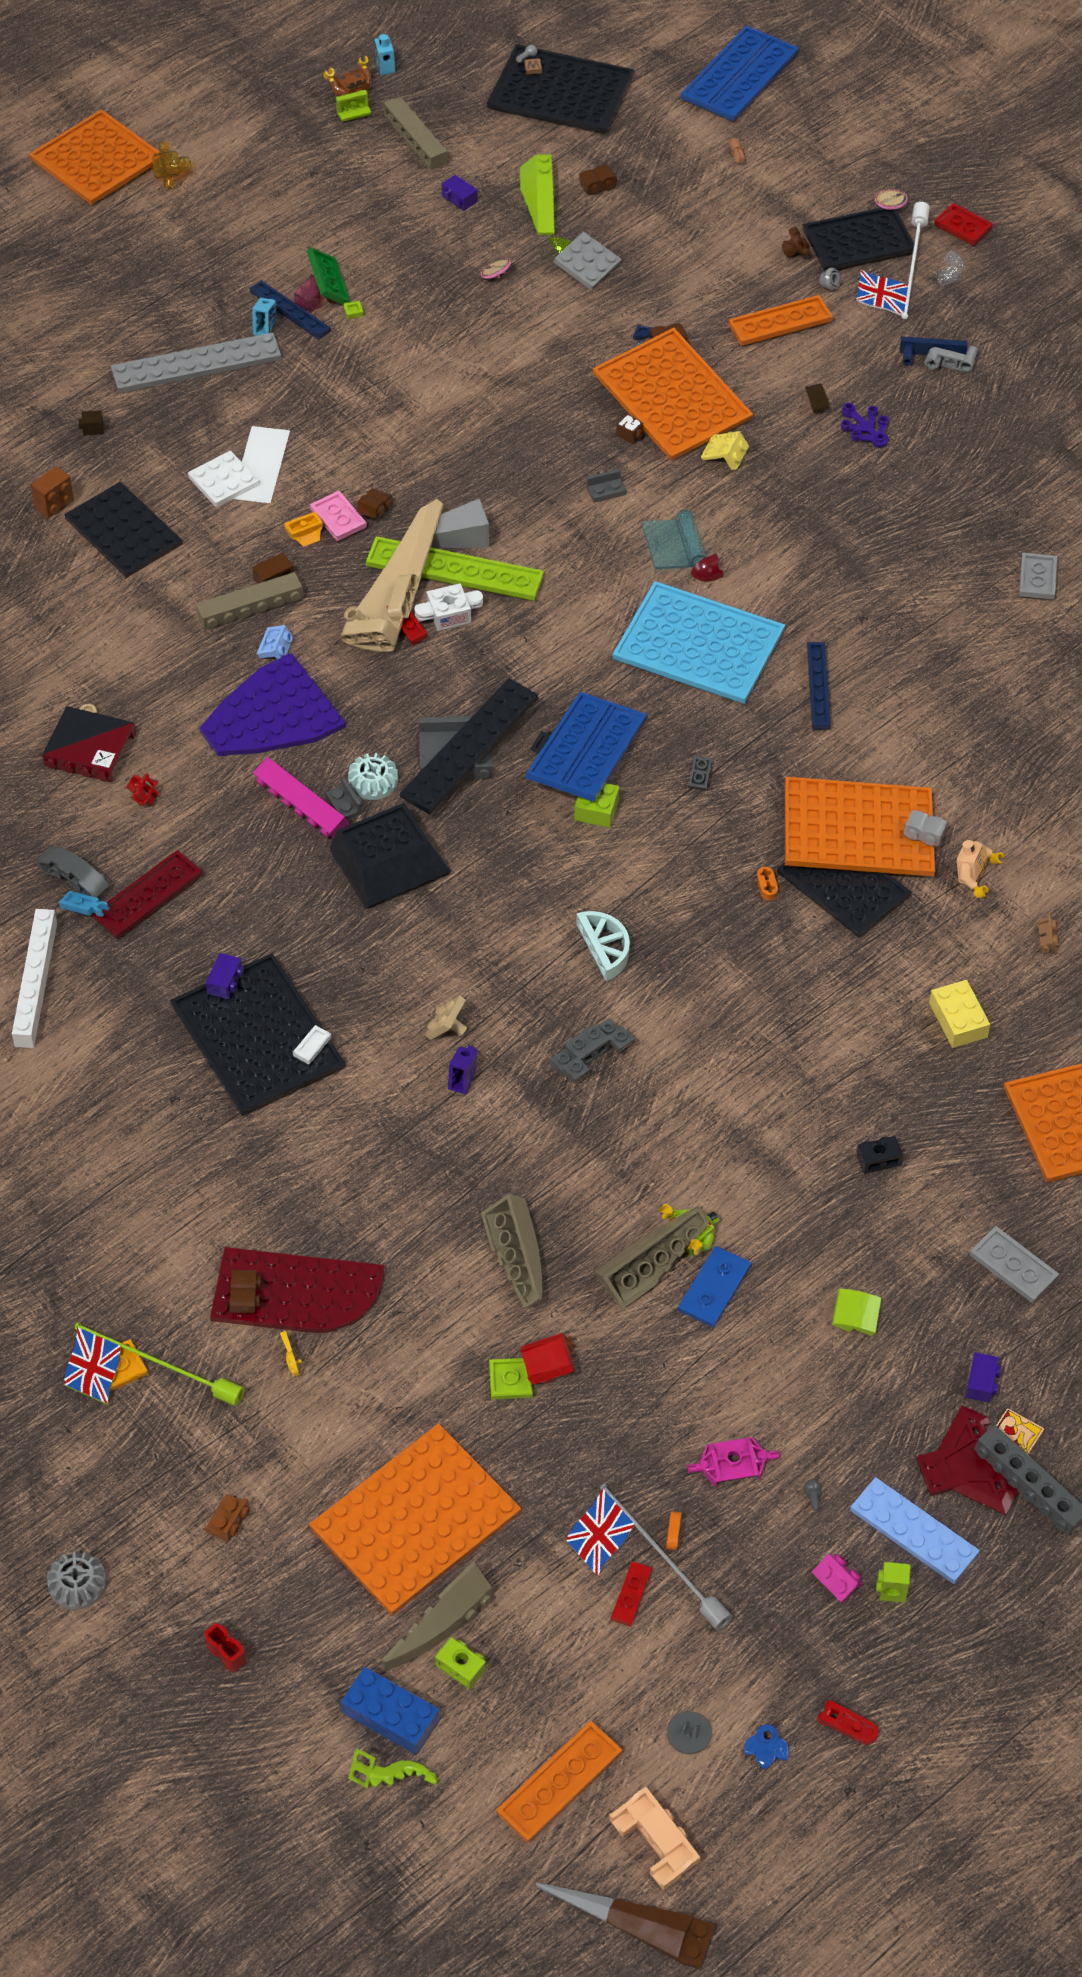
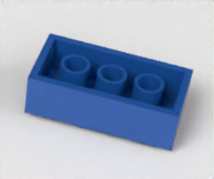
M366 1667L362 1669L341 1701L343 1714L415 1755L418 1754L440 1720L439 1708Z

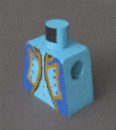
M381 34L379 38L374 40V57L380 75L395 73L394 50L390 38L386 34ZM383 56L387 57V61L383 60Z

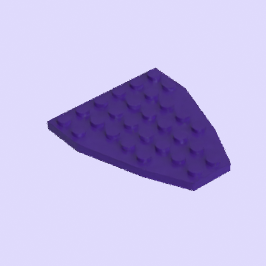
M290 653L260 667L219 704L201 725L200 733L217 756L262 753L314 743L346 728V722L294 655Z

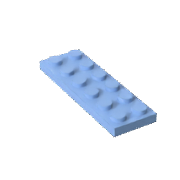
M876 1477L850 1508L851 1512L953 1584L957 1582L979 1554V1549Z

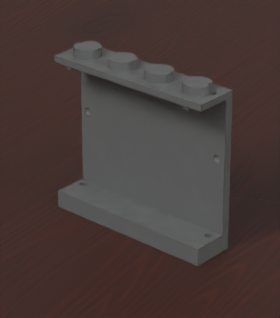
M472 716L419 717L420 771ZM492 749L464 779L493 778Z

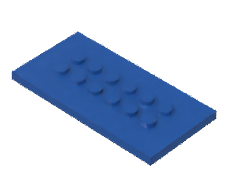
M746 25L681 93V99L731 121H735L798 54L799 48Z
M579 692L527 771L526 779L595 802L645 722L647 714Z

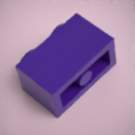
M453 175L441 183L442 197L461 210L465 211L478 202V190L457 175Z
M219 953L206 981L207 994L226 999L230 998L231 993L236 991L238 978H241L244 972L241 958Z
M974 1352L965 1398L990 1403L992 1395L996 1396L998 1383H994L995 1377L999 1378L1001 1366L998 1365L999 1357Z

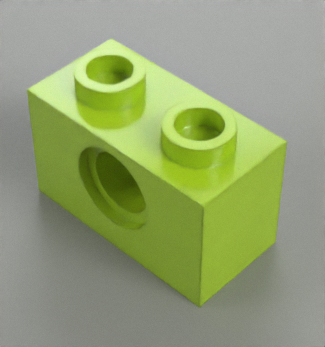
M884 1562L883 1570L879 1569L876 1583V1592H880V1600L906 1602L910 1582V1564Z
M452 1637L435 1656V1665L469 1690L472 1689L486 1671L484 1657L477 1652H471L465 1643L460 1640L456 1641ZM466 1660L467 1663L461 1665L457 1661Z

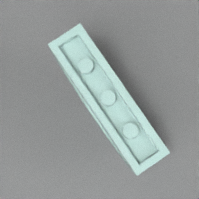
M596 911L577 913L576 925L605 981L607 982L615 978L624 970L629 959L630 941L627 930L621 922L608 914ZM603 928L614 933L599 938ZM620 939L624 950L622 952L603 944ZM606 953L616 956L618 959L611 964Z

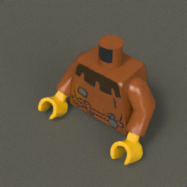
M366 55L364 57L365 62H362L360 57L358 60L359 66L363 69L357 68L334 78L335 71L333 68L329 69L330 74L325 70L324 78L330 80L329 84L336 96L366 90L369 95L372 78L370 70L367 68L368 57Z

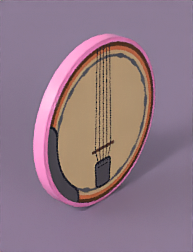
M884 190L875 196V203L884 209H898L907 203V195L899 190Z
M501 258L493 261L482 270L481 276L485 279L492 277L495 279L500 278L499 274H505V270L511 265V260L509 258Z

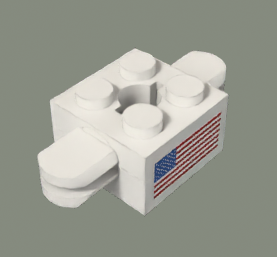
M461 584L427 591V602L415 605V618L419 622L433 619L437 631L471 623V610L480 608L483 605V594L478 590L464 593Z

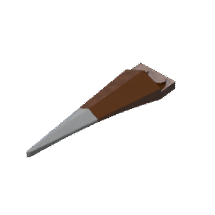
M539 1882L536 1883L537 1888L609 1923L676 1962L701 1970L716 1929L715 1924L696 1919L692 1915Z

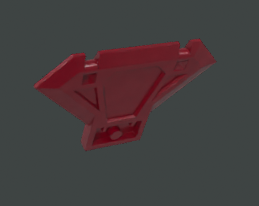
M962 1405L939 1449L916 1457L930 1496L953 1490L1006 1516L1018 1490L1009 1486L1008 1480L1001 1473H997L992 1465L985 1459H982L974 1450L978 1439L987 1432L985 1426L990 1425L988 1417ZM977 1429L979 1434H974L973 1430ZM999 1484L1000 1489H996L995 1485Z

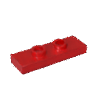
M631 1562L613 1610L611 1621L629 1627L632 1626L649 1581L652 1567Z

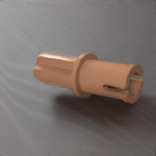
M733 138L729 141L732 149L731 153L738 164H743L745 160L744 149L740 146L739 140Z

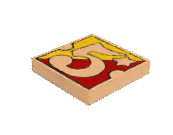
M1008 1408L996 1425L1028 1455L1044 1432V1428Z

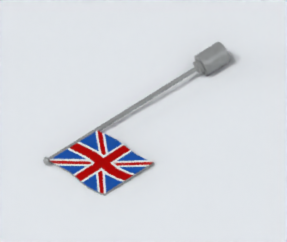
M602 1484L600 1486L601 1492L594 1504L574 1525L566 1539L571 1548L591 1571L599 1577L607 1561L624 1544L635 1526L702 1601L699 1611L715 1630L719 1631L726 1627L733 1617L716 1597L704 1598L607 1489L608 1485Z

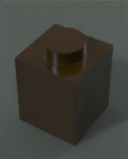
M102 410L81 411V418L78 419L79 429L83 430V436L104 434Z

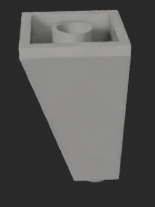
M480 499L441 514L431 548H489V523Z

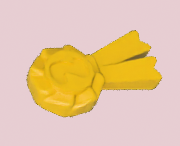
M286 1331L281 1332L280 1336L288 1351L286 1353V1361L290 1373L294 1377L299 1376L297 1364L302 1363L301 1359L295 1361Z

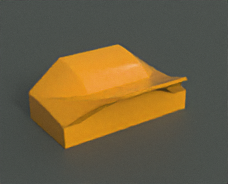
M316 512L284 523V528L290 537L297 540L303 547L320 541L323 522Z

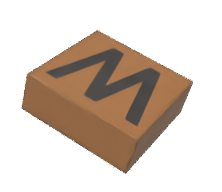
M540 59L524 60L526 74L542 73Z

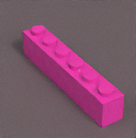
M266 757L253 772L257 778L255 781L262 788L265 786L269 788L268 792L275 798L279 796L282 799L281 802L288 808L292 806L294 812L299 817H306L307 822L313 828L316 826L320 828V833L326 838L330 836L334 839L337 830L349 825V822L341 813L269 757Z

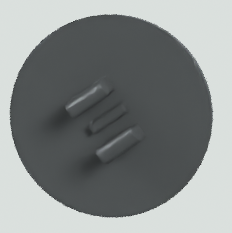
M691 1711L682 1712L674 1716L670 1721L667 1737L671 1746L678 1752L696 1754L708 1746L711 1739V1727L702 1715Z

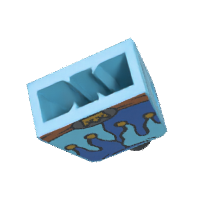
M260 298L252 308L253 335L258 336L272 332L276 322L275 300Z

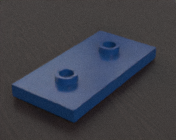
M715 1246L679 1304L678 1311L714 1328L749 1271L751 1262Z

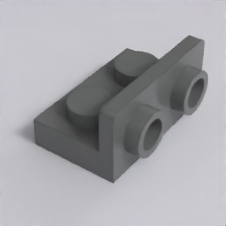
M619 469L587 477V490L593 503L626 495V489L621 480Z
M345 778L342 779V786L326 792V798L331 806L347 820L362 815V799L360 796H356L353 785L349 784Z

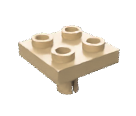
M459 995L454 999H449L446 1004L439 1005L435 1011V1018L427 1025L428 1031L425 1036L432 1040L449 1029L458 1034V1036L463 1035L467 1026L458 1021L456 1017L465 999Z

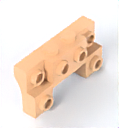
M647 1787L641 1789L628 1802L609 1815L610 1822L622 1837L638 1828L662 1859L650 1868V1874L663 1891L681 1879L683 1873L700 1862V1856L686 1839L685 1831L680 1826L677 1827L674 1824L671 1813L661 1807Z

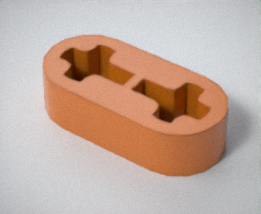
M761 867L757 871V883L760 894L765 900H774L778 893L774 872L769 867Z
M671 1511L667 1550L677 1551L682 1512Z

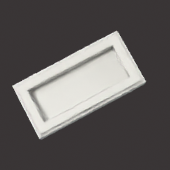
M315 1025L293 1051V1056L310 1064L331 1039V1033Z

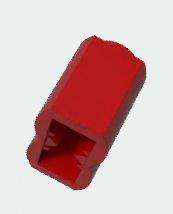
M214 1623L204 1632L207 1649L211 1654L220 1658L226 1669L235 1673L246 1663L243 1646L236 1639L231 1638L228 1631L222 1625Z

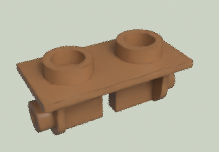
M1048 913L1049 919L1041 918L1038 922L1039 935L1042 936L1040 937V949L1044 953H1049L1050 950L1054 949L1056 954H1058L1060 940L1059 936L1056 935V931L1059 930L1057 920H1053L1051 914Z

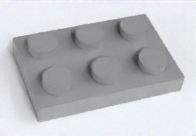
M1022 553L1019 596L1054 600L1057 556Z

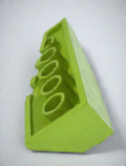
M552 154L535 155L520 167V191L524 196L525 204L528 206L529 214L532 216L537 234L554 235Z

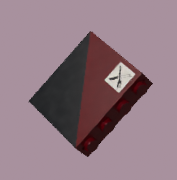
M66 706L42 754L44 766L113 783L112 771L128 738L134 739L136 735L135 723Z

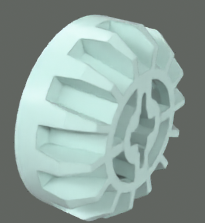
M375 753L374 757L364 754V759L358 757L350 765L348 780L349 784L353 785L357 796L368 800H378L387 797L396 789L398 770L395 763L391 760L389 761V757L385 755L380 758L378 753ZM361 766L364 767V772L360 773ZM385 767V773L381 776V768Z

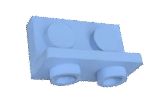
M285 625L267 628L257 652L259 658L276 657V659H280L287 655L293 640V636Z

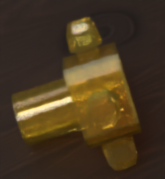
M160 142V152L154 154L152 158V172H154L157 179H164L165 188H172L174 186V179L172 178L179 176L180 173H189L192 163L189 157H179L176 151H169L168 142Z

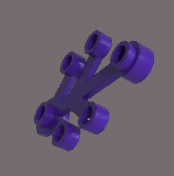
M845 403L842 407V415L845 418H853L859 425L851 424L850 420L845 419L841 422V429L844 431L852 430L851 439L854 441H869L876 448H884L889 441L888 436L885 434L888 417L880 416L878 418L879 430L877 432L873 428L875 416L878 413L876 406L868 407L867 422L855 411L854 404ZM862 432H867L870 435L862 434Z

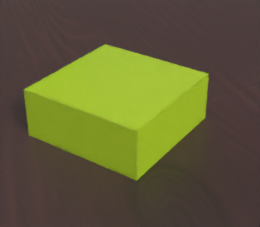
M360 301L343 304L347 319L364 317Z

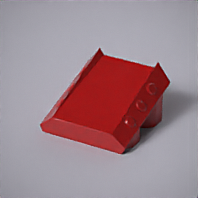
M563 1333L524 1345L520 1349L528 1375L527 1379L532 1385L537 1383L547 1384L555 1377L566 1376L574 1372Z

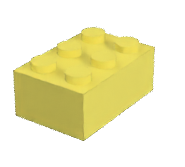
M967 980L931 990L929 1004L952 1048L988 1038L990 1023Z

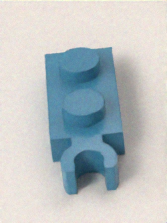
M69 891L59 901L60 908L89 916L94 912L97 916L101 917L103 916V909L109 910L107 902H100L99 898Z

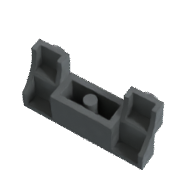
M609 1018L599 1026L594 1024L590 1028H585L577 1037L569 1039L565 1044V1049L550 1059V1066L557 1073L564 1074L574 1083H577V1080L583 1075L590 1074V1069L587 1065L610 1050V1045L621 1053L624 1047L630 1043H635V1038L623 1026L619 1028Z

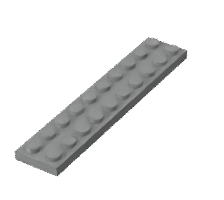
M272 332L111 365V371L118 393L278 361L281 360V353Z

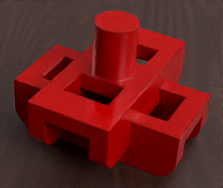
M148 773L142 778L134 775L126 786L133 793L130 798L140 806H143L145 803L148 806L153 805L155 798L159 795V792L155 789L158 781H153L149 778L150 775Z

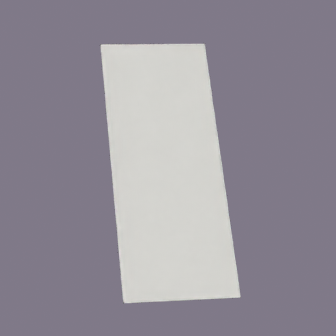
M251 427L242 463L259 480V486L234 499L271 503L290 430Z

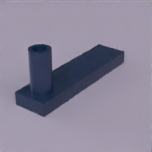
M901 336L899 353H903V364L909 366L913 363V354L928 355L929 350L933 347L966 355L968 341Z

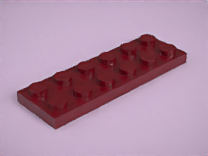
M176 850L107 902L109 910L103 909V916H97L93 912L92 917L116 939H119L202 876V871Z

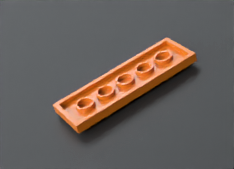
M817 295L729 319L728 324L740 345L743 346L832 322L833 316L821 296Z
M590 1720L496 1810V1813L528 1844L622 1754V1749Z

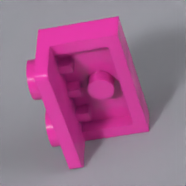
M828 1553L812 1573L840 1602L844 1603L858 1587L861 1588L864 1585L860 1580L862 1577L854 1569L850 1570L845 1565L847 1562L842 1556Z

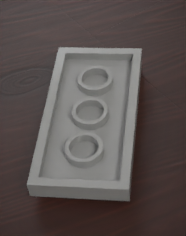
M997 1226L970 1251L972 1258L1031 1303H1034L1059 1277V1273Z

